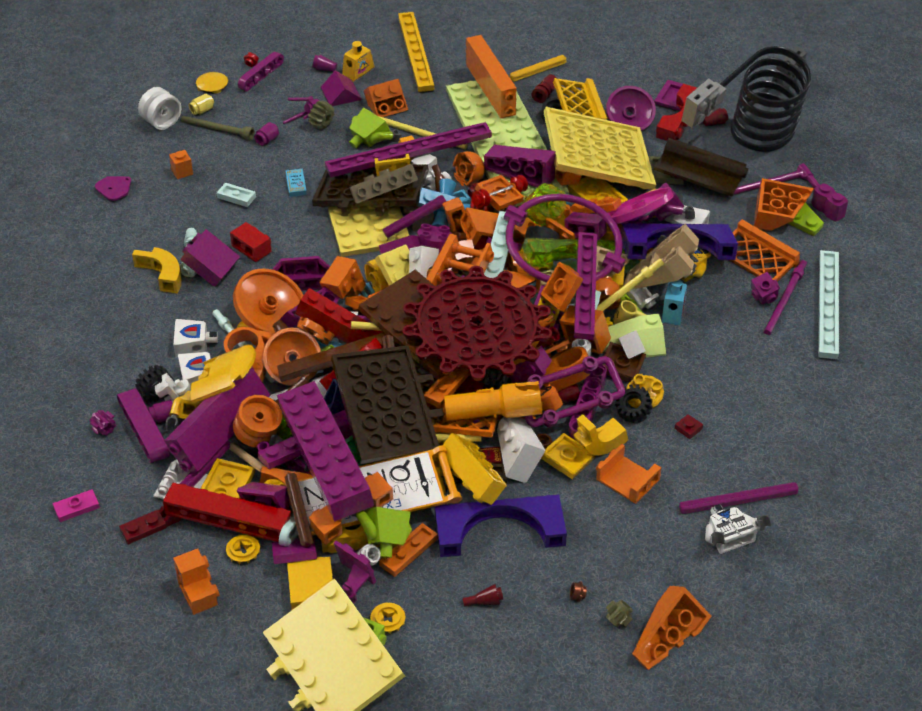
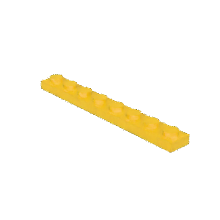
M414 12L398 13L418 92L434 90V82Z

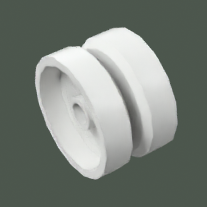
M161 87L149 89L142 96L138 105L139 115L159 130H165L174 125L179 119L182 110L180 101Z

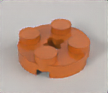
M301 317L297 323V328L310 333L319 342L327 346L335 336L330 331L324 332L321 325L307 318Z

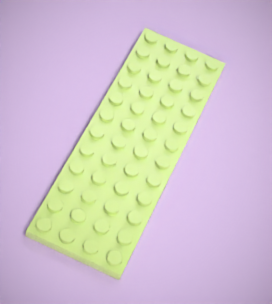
M477 81L455 83L446 86V91L463 127L486 122L492 132L491 138L471 142L475 153L482 158L483 162L484 155L493 145L547 150L517 91L516 115L500 118ZM485 170L488 179L499 176V174ZM503 176L508 182H510L511 178ZM556 178L546 190L528 185V189L525 192H521L524 196L523 201L516 204V206H521L523 203L542 195L568 193L569 195V190L566 185H560Z

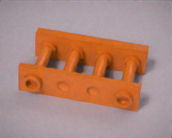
M449 234L426 279L434 286L440 285L442 283L440 273L451 267L469 272L472 266H480L485 273L489 263L494 258L491 243H487L484 250L481 251L460 246L457 235ZM458 253L479 258L476 265L453 259Z

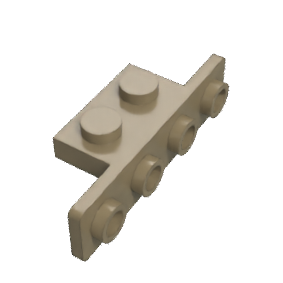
M409 164L393 171H389V169L379 172L380 176L375 178L374 175L364 178V182L351 186L350 190L357 204L415 182L418 178L413 165Z

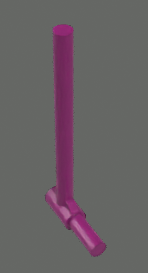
M804 163L800 164L795 172L769 178V180L784 182L800 177L806 181L808 180L813 188L820 185ZM761 181L737 187L734 195L758 189Z

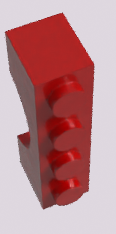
M687 84L681 86L676 97V106L681 111L673 115H663L656 126V138L666 141L668 138L674 140L681 138L683 129L688 127L686 123L681 121L686 98L697 87Z

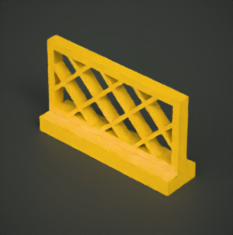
M586 78L585 83L554 79L553 83L563 111L607 120L593 79Z

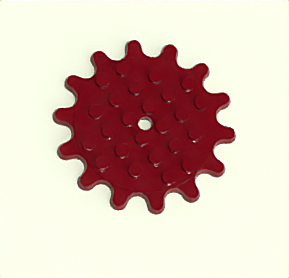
M472 266L466 277H458L451 270H443L440 273L442 280L440 285L418 284L416 290L423 297V300L419 303L408 302L403 306L404 313L415 318L416 322L404 326L402 333L407 339H419L423 342L415 350L418 359L426 360L431 357L441 359L440 370L444 375H450L458 368H466L470 371L473 380L481 381L485 376L486 370L495 368L500 370L505 376H512L516 371L513 361L516 359H525L529 362L537 361L540 353L532 346V343L536 341L546 342L552 336V331L549 328L538 324L539 320L546 319L550 315L551 309L546 305H534L531 303L530 299L537 293V289L534 286L526 285L521 288L512 286L513 275L509 271H502L497 277L489 278L484 275L483 268L480 266ZM473 321H479V326L474 324Z

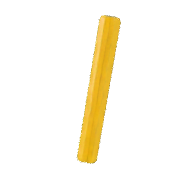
M559 55L511 72L510 79L515 82L566 63V57Z

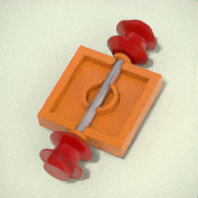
M502 175L477 183L476 191L472 193V203L477 208H483L491 204L497 211L505 209L509 205L513 206L523 201L524 196L521 192H525L528 189V181L523 175L512 177L510 182H508Z

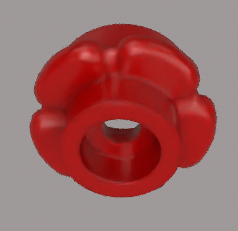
M249 52L244 56V62L247 66L253 67V65H257L259 58L254 53Z

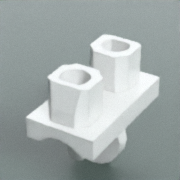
M167 373L162 375V382L155 386L156 394L160 398L169 394L164 399L165 401L172 400V403L175 398L185 395L190 389L188 380L180 381L177 379L174 382Z

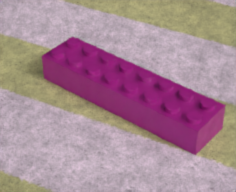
M313 381L277 395L282 414L334 522L374 506L371 490L316 382Z

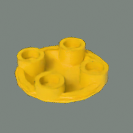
M219 72L202 74L196 80L199 91L212 92L214 94L220 93L228 84V78Z
M637 374L627 385V389L632 384L633 388L636 385H639L640 389L644 387L649 392L652 408L657 406L663 399V384L653 376ZM636 398L628 401L634 408H638L641 405V401Z

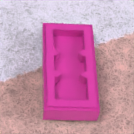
M93 489L53 503L60 522L100 508Z

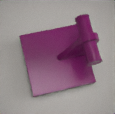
M336 540L333 544L341 563L351 569L349 578L344 583L345 585H342V588L351 602L355 603L357 601L356 592L366 581L373 585L376 583L373 574L374 570L371 568L370 560L365 555H358L351 546L346 543L341 544Z

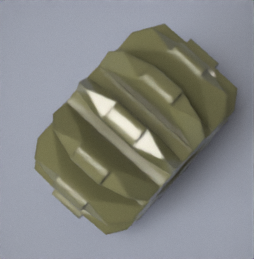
M317 101L316 104H313V108L310 109L308 122L316 129H325L333 121L335 109L326 101Z

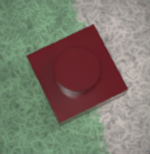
M687 414L675 424V429L688 439H691L703 429V424Z

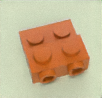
M559 262L543 288L541 295L558 310L565 312L576 291L579 289L583 278L573 268Z

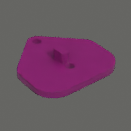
M108 176L95 184V189L108 200L116 201L128 195L131 178Z

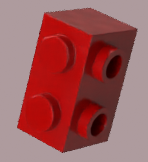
M247 222L230 232L231 245L254 262L272 252L269 236L263 234Z

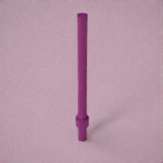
M801 260L798 266L794 268L791 274L792 278L764 330V334L771 335L798 280H801L804 275V269L807 265L805 260Z

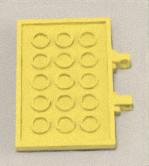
M335 578L263 632L279 656L275 659L276 662L267 668L271 677L276 680L281 674H291L300 687L298 690L300 694H296L295 699L288 701L294 711H301L305 707L308 709L312 706L315 711H361L405 677Z

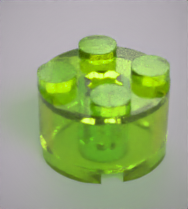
M543 183L526 198L525 202L542 195L565 194V192L554 185ZM544 202L526 211L534 223L546 225V218L556 220L564 212L566 202Z

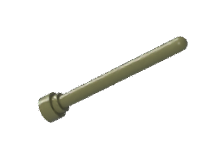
M187 116L181 117L183 123L238 134L243 139L249 141L255 135L253 127L237 128Z

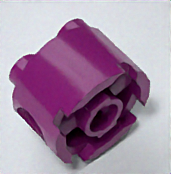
M422 224L421 228L417 231L420 245L439 249V253L449 234H452L450 228L445 225L436 227L430 224Z

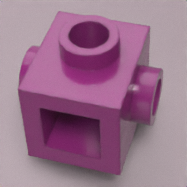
M768 272L751 280V292L756 301L759 300L761 304H769L778 298L779 284L775 279L771 278Z

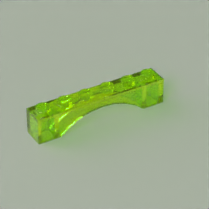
M525 238L520 254L527 264L536 267H544L549 262L563 258L577 259L578 239ZM597 240V246L615 251V241Z

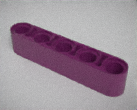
M604 365L597 366L596 371L586 377L576 405L596 399L599 393L603 391L607 371ZM597 407L572 415L569 423V437L576 440L573 435L578 432L577 418L583 414L592 422Z
M133 388L117 394L119 405L123 407L122 411L127 420H129L128 422L133 432L136 433L135 435L140 445L143 446L142 449L147 458L150 459L149 462L154 463L170 457L168 446L164 442V438L138 390Z

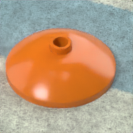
M285 328L277 331L268 339L263 351V363L266 371L275 381L283 385L293 386L302 376L281 382L277 365L290 362L289 357L291 355H295L296 359L319 353L321 349L317 340L310 333L300 328ZM317 371L303 376L309 381L315 376Z

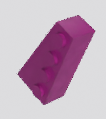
M493 145L484 155L485 170L508 178L523 175L527 179L528 185L546 190L555 179L554 159L556 151Z

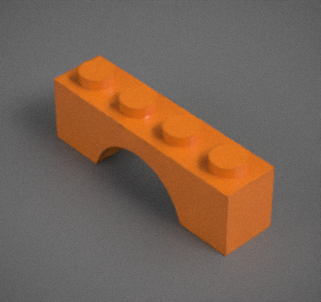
M378 471L373 475L365 477L374 502V506L370 508L383 507L393 500V488ZM327 505L315 510L309 516L310 528L325 545L342 534V519L334 522Z

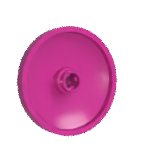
M670 187L652 190L623 202L615 211H608L607 213L616 224L638 219L643 221L649 218L651 213L669 202L674 197V194Z

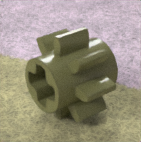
M612 600L606 607L608 612L606 617L616 627L622 624L627 626L633 620L630 614L633 610L623 600L619 602Z

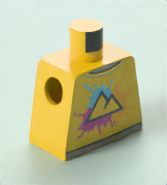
M359 41L352 43V49L346 52L343 58L342 74L351 79L352 82H355L374 69L371 50L362 46V43Z

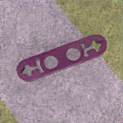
M272 52L240 77L238 88L244 91L250 90L259 83L258 81L268 76V73L273 72L282 65L284 56L278 52Z

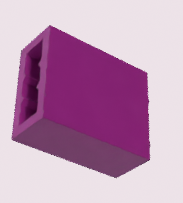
M205 229L202 234L198 232L192 239L194 242L192 245L187 244L182 251L184 255L180 260L208 283L216 287L240 256Z

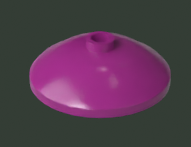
M623 86L616 89L610 95L606 105V113L610 121L640 127V130L643 131L653 122L656 106L653 98L644 89L637 86Z

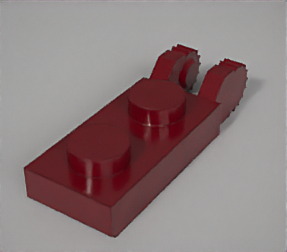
M162 506L159 510L120 525L119 528L127 544H131L166 529L167 526L179 522L181 518L165 514L164 506Z

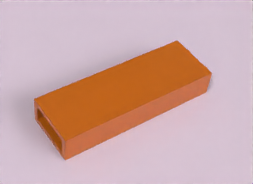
M482 35L466 38V66L500 118L516 115V86Z

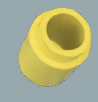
M205 93L193 99L189 103V109L193 115H201L214 107V100L212 96Z

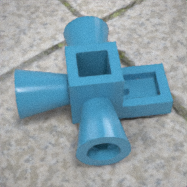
M441 179L439 181L440 192L421 188L417 206L421 207L440 195H443L446 201L456 198V196H452L457 185L456 182L451 179ZM463 204L465 210L471 206V204ZM443 206L433 211L435 219L432 226H448Z

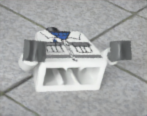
M715 505L710 510L712 515L710 516L709 524L706 526L705 540L711 543L712 546H716L718 552L722 554L755 542L757 529L763 531L765 526H772L769 515H761L758 518H753L742 513L736 507L724 510L721 505Z

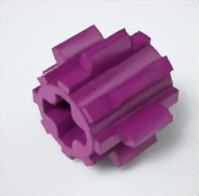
M97 410L96 413L92 414L93 416L89 420L93 426L91 430L97 435L101 433L107 436L114 431L116 422L113 418L115 416L109 411Z

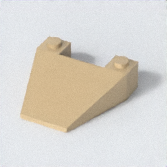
M686 224L682 225L646 256V259H642L627 273L624 285L640 274L644 267H649L659 258L664 262V265L653 272V276L649 279H644L633 289L674 282L682 277H688L693 272L694 261L687 254L691 255L698 249V237Z

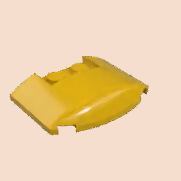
M244 345L204 361V370L198 377V381L191 383L190 397L192 404L233 389L236 386L233 381L243 379L255 361L256 351L253 345Z

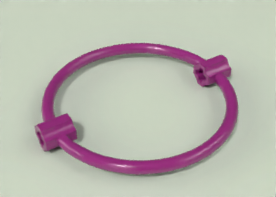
M547 194L533 198L518 208L509 205L503 219L508 221L506 227L508 250L515 262L531 276L546 283L550 278L549 275L531 267L519 255L513 241L514 226L521 227L527 217L526 210L537 204L550 201H565L582 205L597 213L607 222L615 238L614 254L611 252L606 254L602 262L604 269L596 273V281L607 276L611 271L620 274L626 261L621 258L623 248L622 236L613 218L597 204L574 195Z

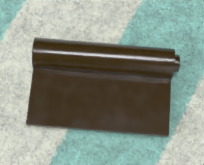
M668 138L663 154L656 163L654 170L733 197L742 178H746L749 168H746L747 164Z

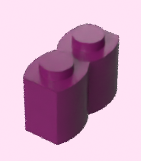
M822 183L814 188L811 204L818 211L824 212L826 217L837 222L845 217L848 200L842 194L836 193L829 185Z

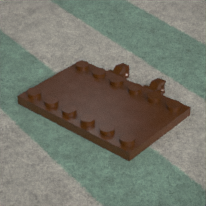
M415 269L359 304L358 310L386 335L393 336V340L397 345H409L412 358L436 379H440L444 376L440 370L442 360L437 357H431L426 360L418 359L415 350L423 342L419 339H407L402 333L404 326L416 322L415 318L404 313V304L408 302L419 303L423 300V297L416 290L418 284L427 283L434 286ZM473 321L474 324H477L479 326V323L477 321Z

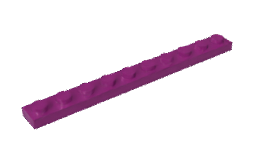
M483 122L325 161V168L331 178L375 167L374 158H378V161L406 158L405 154H409V158L491 138L492 132L487 123Z

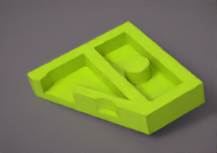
M805 203L794 220L787 224L815 236L823 228L824 222Z

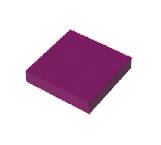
M314 537V543L310 547H302L300 539H295L287 547L279 545V542H272L274 564L317 559Z

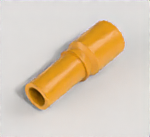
M538 381L502 384L496 390L491 387L490 389L477 390L476 392L444 396L447 421L487 416L497 418V415H503L507 419L542 414Z

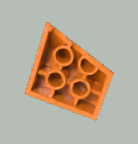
M762 178L757 194L754 226L759 229L772 231L792 222L814 188Z

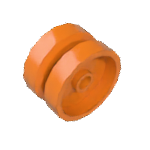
M264 395L249 396L240 404L233 422V432L237 439L251 447H257L262 441L269 443L271 436L276 435L283 418L282 410L269 397Z

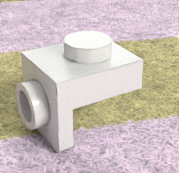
M647 287L632 289L626 293L637 302L640 310L645 307L647 309L653 307L656 304L655 300L659 297L658 293L652 295Z

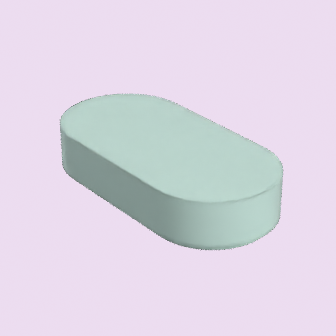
M294 517L290 518L280 532L279 545L285 547L289 546L298 537Z

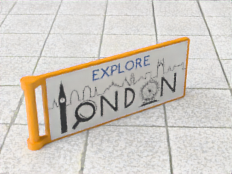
M444 445L424 452L359 466L364 478L378 471L393 488V500L382 508L413 512L447 503L456 504L462 500L461 494L457 491L446 457L447 450ZM432 457L439 458L450 493L447 496L443 494ZM313 477L298 480L308 522L309 516L315 510L326 506ZM351 515L343 518L341 521L342 528L361 524L356 517ZM310 528L311 534H312V535H315V533L313 532V530Z

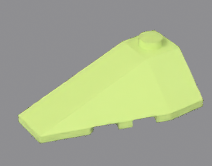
M659 314L638 316L608 327L611 336L609 343L613 342L621 345L618 338L636 330L646 350L643 352L646 354V357L666 355L664 329ZM609 343L607 344V346H606V348L604 349L603 352H606V350H607V348H608V346H609Z

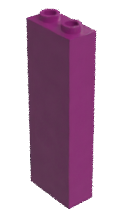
M251 367L243 379L233 381L236 385L233 389L205 399L164 440L168 450L175 456L182 470L185 472H198L234 435L233 422L240 404L245 398L252 395L271 396L253 367Z

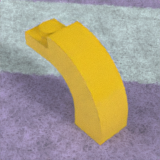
M156 247L153 248L152 252L134 250L132 254L134 267L159 271L160 291L178 294L182 279L176 257L170 252Z
M583 414L577 418L578 432L573 436L592 455L608 454L628 441L626 429L614 418L597 429Z

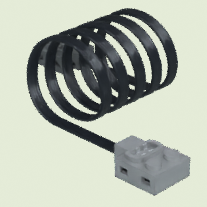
M770 46L757 51L720 84L708 78L686 98L681 121L691 128L702 123L704 118L711 115L716 107L724 101L726 88L724 87L752 64L743 78L731 125V134L737 143L750 150L770 152L782 148L790 142L795 134L811 83V72L805 60L807 52L798 46L793 50L780 46ZM766 54H781L785 56L782 59L765 58L752 64L756 59ZM766 65H774L777 69L760 70L751 74L755 69ZM803 71L805 72V75H806V78H807V82H806L805 77L803 76ZM773 77L772 81H759L748 86L750 82L757 78ZM795 79H798L800 81L803 90L800 88ZM790 86L797 93L796 96L788 89ZM764 88L761 92H752V90ZM771 89H774L784 94L788 99L784 100L783 98L768 92ZM757 103L772 108L783 107L785 110L770 112L758 109L753 105ZM748 111L755 116L766 119H780L789 115L790 118L777 123H764L750 118L745 112ZM739 118L748 125L761 130H777L790 124L792 125L779 133L760 134L743 126ZM735 126L745 136L758 141H774L787 136L788 134L789 136L775 144L758 145L750 143L744 140L742 137H740L735 129Z

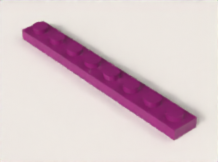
M579 232L576 272L583 278V281L575 295L574 338L585 340L594 339L597 234Z

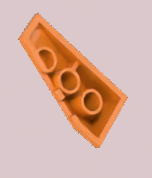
M669 586L657 602L632 655L644 668L649 670L666 658L669 650L677 646L679 648L684 645L683 640L687 637L698 635L712 616L685 587Z

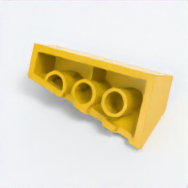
M451 433L443 445L447 450L446 457L449 466L453 469L452 473L457 478L462 479V485L466 489L474 493L472 495L474 499L480 503L486 502L492 505L507 486L498 472L492 469L493 465L485 460V454L478 451L480 447L477 444Z

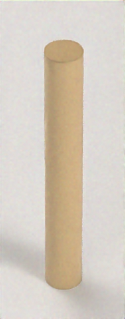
M230 443L229 450L261 472L262 466H265L235 443Z

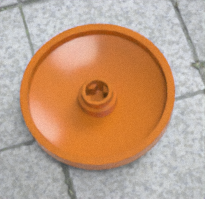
M263 268L249 271L241 277L233 292V303L238 316L248 327L275 333L272 327L273 324L288 310L296 307L304 295L298 285L288 276L272 269Z

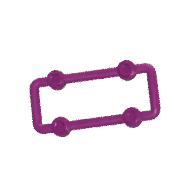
M587 356L581 364L542 377L536 374L531 375L527 382L538 381L539 390H541L543 384L582 371L591 374L596 371L597 366L606 364L617 391L614 393L602 391L596 399L558 412L551 409L546 410L543 416L537 419H533V416H524L527 424L531 427L542 425L553 427L559 419L597 406L609 408L613 401L625 395V387L612 359L607 356L599 358Z

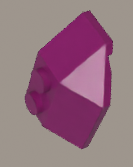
M319 256L282 258L272 270L283 273L292 279L301 291H307L309 288L312 290L322 289L319 282L330 266Z

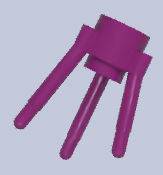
M313 96L288 98V101L307 102L304 105V112L283 121V124L304 116V120L309 118L310 109L319 100L313 99Z

